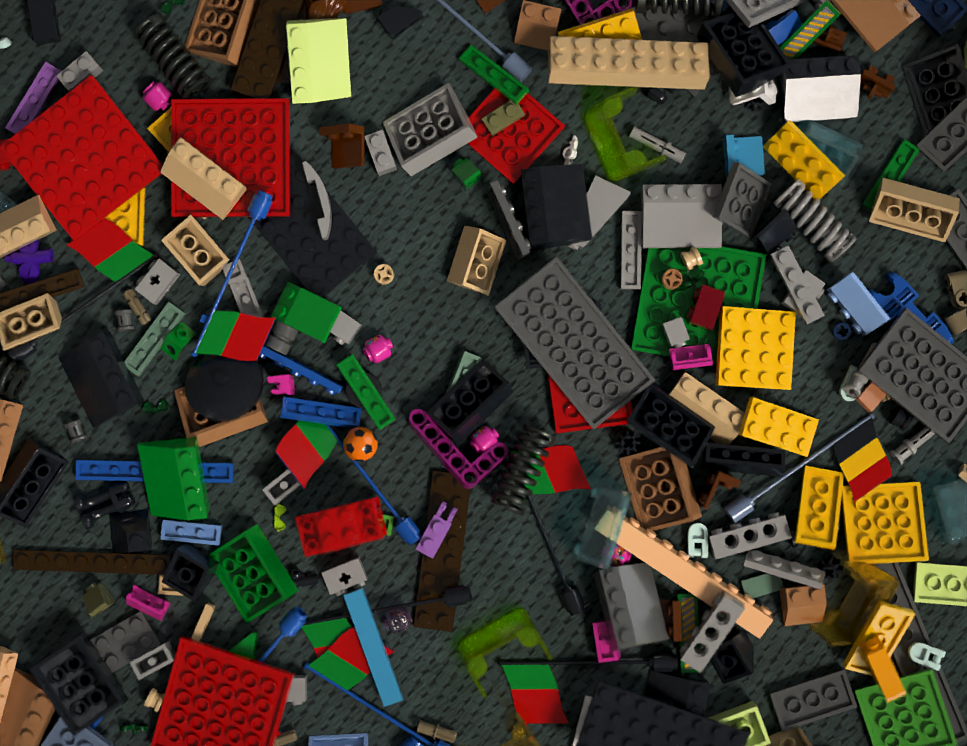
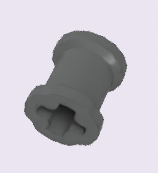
M132 310L114 312L117 315L118 328L116 329L118 332L134 330L131 321Z
M81 420L64 425L71 438L70 444L88 438L82 430Z

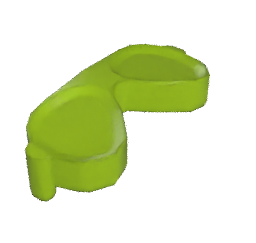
M277 504L274 510V528L277 532L286 527V524L279 518L286 511V507L281 504Z

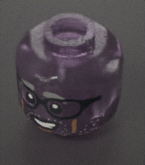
M408 607L388 610L385 612L386 618L383 619L386 630H391L393 634L408 630L413 622Z

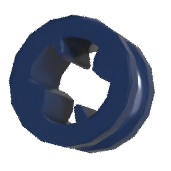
M838 323L833 327L832 334L837 340H845L850 337L851 328L846 323ZM839 326H842V329L847 331V333H844V337L841 334H837Z

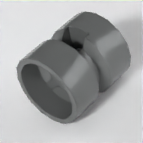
M275 320L271 328L273 335H268L264 345L287 355L291 346L289 341H294L298 330Z

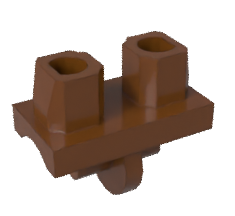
M829 26L813 43L840 52L847 33Z
M869 65L861 73L860 86L868 92L867 98L869 99L873 95L887 99L896 86L893 84L894 77L885 74L881 78L876 75L878 72L877 68Z

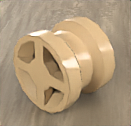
M695 246L688 252L680 253L681 259L688 271L695 265L700 266L703 264L701 255Z
M381 264L374 270V277L378 283L386 285L392 282L394 272L390 266Z
M153 688L144 706L152 707L158 713L161 710L165 693L160 694L157 689Z

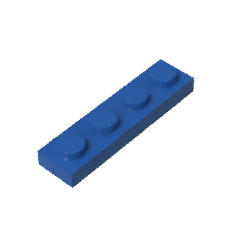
M283 397L280 418L355 428L360 425L361 408Z

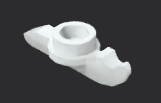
M575 135L572 141L569 142L570 147H566L563 150L564 165H571L577 155L578 139Z

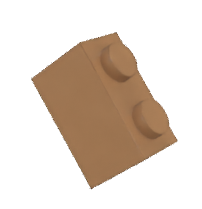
M523 0L514 43L548 51L550 36H556L561 9Z
M804 584L780 587L784 626L823 622L827 605L824 584L821 589Z

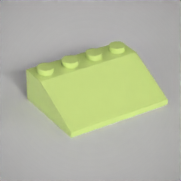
M346 18L287 21L292 103H313L351 97Z

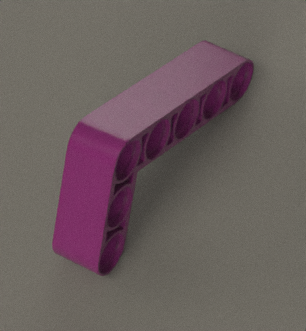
M566 0L580 25L588 23L591 19L597 20L605 17L604 12L607 8L612 9L613 15L634 8L635 0H629L628 5L625 7L621 6V0H608L594 9L590 0ZM584 2L586 9L580 13L578 6Z
M415 409L409 415L408 424L410 428L459 484L466 489L475 487L502 464L508 455L507 446L503 443H496L470 464L423 410ZM415 416H419L422 418L423 421L421 423H415L413 422L412 418ZM433 431L435 433V437L428 438L425 435V432ZM445 445L448 448V452L442 453L438 447ZM497 449L501 450L503 452V456L496 457L493 451ZM459 460L461 466L456 468L452 466L451 461ZM486 462L489 469H481L479 463ZM470 474L474 477V481L467 482L464 476Z

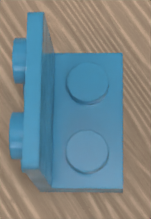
M726 135L724 137L725 178H728L733 162L741 163L759 176L765 174L763 140L761 136L734 138V135Z

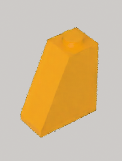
M876 636L861 643L860 647L871 675L887 702L905 695L906 692L879 637Z

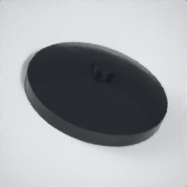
M203 354L193 363L187 373L185 394L191 407L203 418L215 422L235 420L249 412L258 402L263 391V373L257 361H240L220 355Z

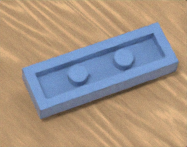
M162 520L160 540L220 545L222 525Z

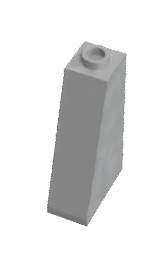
M596 175L587 192L592 237L627 200L631 193ZM589 241L569 244L567 246L574 250H578V248L583 249Z

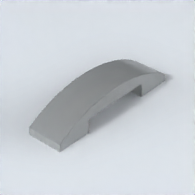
M302 162L307 182L309 184L316 183L325 216L317 220L322 239L325 241L329 238L332 223L329 196L316 171L307 162Z
M238 259L228 284L231 287L240 313L264 318L241 260ZM233 262L226 264L223 268L225 277Z

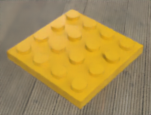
M721 306L715 385L791 390L796 312Z
M920 482L880 484L854 503L850 486H843L841 499L848 565L929 560Z

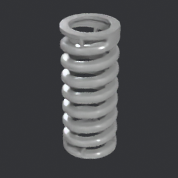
M797 179L773 204L779 208L782 206L781 203L789 197L790 199L781 208V211L784 208L789 211L798 204L790 214L794 220L805 212L796 223L798 229L812 220L804 229V236L809 235L821 226L811 237L810 242L812 244L829 233L817 246L818 251H822L837 240L824 255L832 263L857 238L852 233L848 236L849 230L847 228L840 230L842 223L840 221L833 222L834 214L829 213L825 215L827 212L826 206L823 205L817 208L820 204L818 198L809 201L813 195L812 191L808 190L801 194L805 189V184L800 179Z

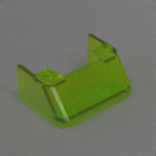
M631 87L607 97L588 109L583 116L584 124L607 178L613 182L623 180L664 163L667 158L666 155H662L647 162L641 151L633 150L626 153L612 117L622 111V100L634 96L638 90L637 87Z
M522 607L511 609L464 636L458 643L460 655L483 698L487 697V691L479 678L487 671V663L484 656L518 637L521 644L525 647H533L540 643L548 659H553L528 612Z

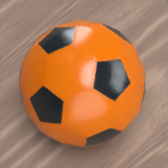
M355 427L349 430L343 439L344 452L354 461L361 462L372 458L378 448L376 435L366 427Z

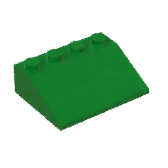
M191 437L138 443L137 446L151 516L181 520L207 518L210 507L198 438Z
M258 524L208 555L220 562L215 574L246 624L299 591Z

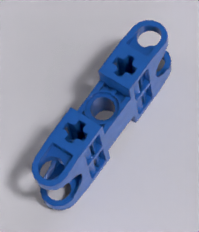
M889 271L886 274L887 279L895 287L892 294L884 296L880 293L877 294L871 288L868 289L869 293L890 318L887 322H890L894 317L897 318L904 308H908L949 343H954L948 328L934 312L929 313L925 317L912 303L919 296L918 293L906 280L895 272Z

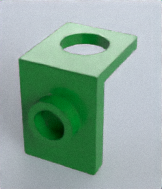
M181 322L165 337L160 349L176 361L181 350L197 333ZM167 345H170L171 347H173V349L175 350V353H172V352L168 349Z

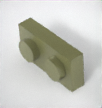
M509 101L482 118V122L491 136H494L524 117L525 113L519 104L515 105Z

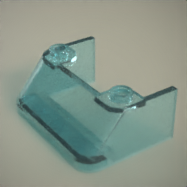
M597 482L591 493L594 503L581 542L576 543L573 554H575L574 557L577 560L608 570L628 509L631 493Z

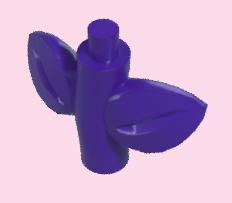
M39 240L20 248L19 251L5 255V262L20 265L19 274L25 284L37 281L40 275L39 264L54 261L52 248L38 250Z

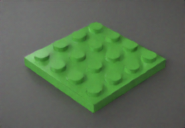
M932 668L900 676L899 679L906 694L887 702L876 683L855 688L873 746H958Z

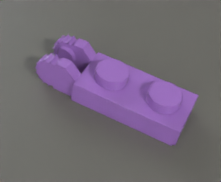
M444 501L436 515L434 514L416 550L432 559L458 510L455 507L451 509L447 521L441 518L440 515L444 512L447 504Z

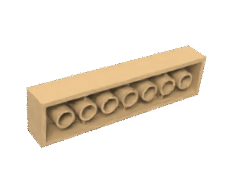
M550 36L548 46V83L705 90L709 80L708 43Z

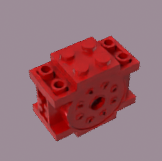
M379 496L296 517L305 557L381 539L388 535Z

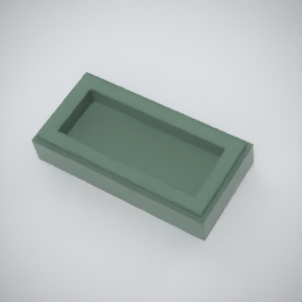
M768 573L741 580L744 595L748 594L752 598L779 591L780 587H784L781 577Z

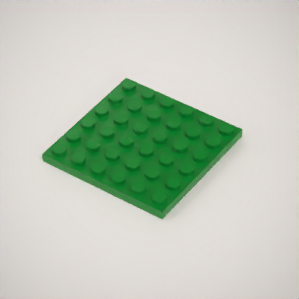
M727 247L697 248L703 264L700 266L695 265L688 271L681 259L680 253L688 252L691 248H648L631 350L670 357L669 349L675 347L674 345L669 347L661 325L682 317L690 339L686 340V345L681 347L708 344L711 348L713 364L717 365L720 310L714 328L711 331L689 324L687 313L690 306L694 307L696 301L693 299L696 288L700 289L702 285H706L725 292L721 306L758 309L767 254ZM669 269H676L681 273L682 285L690 281L688 278L690 274L695 278L701 272V269L705 273L697 283L682 290L680 285L673 290H668L661 283L662 275Z

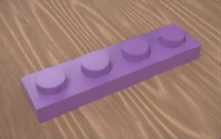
M47 62L44 63L5 127L7 130L16 134L38 117L60 81L56 76L61 70Z

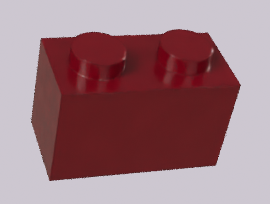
M706 285L700 286V289L696 288L693 299L696 300L694 307L690 306L687 313L688 323L709 331L713 330L725 292Z

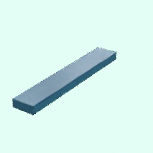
M361 588L344 594L343 596L384 707L403 701L402 693L364 589Z

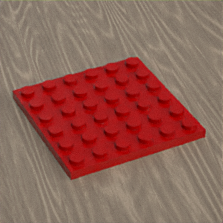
M90 75L0 146L2 152L33 191L40 195L45 206L73 241L80 238L162 174L163 163L94 75Z
M289 98L171 99V149L182 138L247 188L226 217H250V212L247 209L254 193L257 194L258 190L273 196L271 199L273 202L266 217H290ZM171 181V217L180 218L190 215L193 217H218Z
M182 636L151 746H274L295 673Z

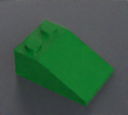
M287 282L271 318L276 317L275 320L325 343L342 307Z

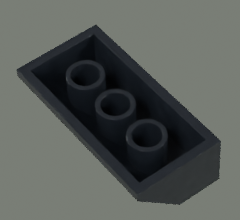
M482 359L426 413L440 430L458 446L514 392L510 383Z
M29 438L0 482V517L26 528L69 462L43 444Z

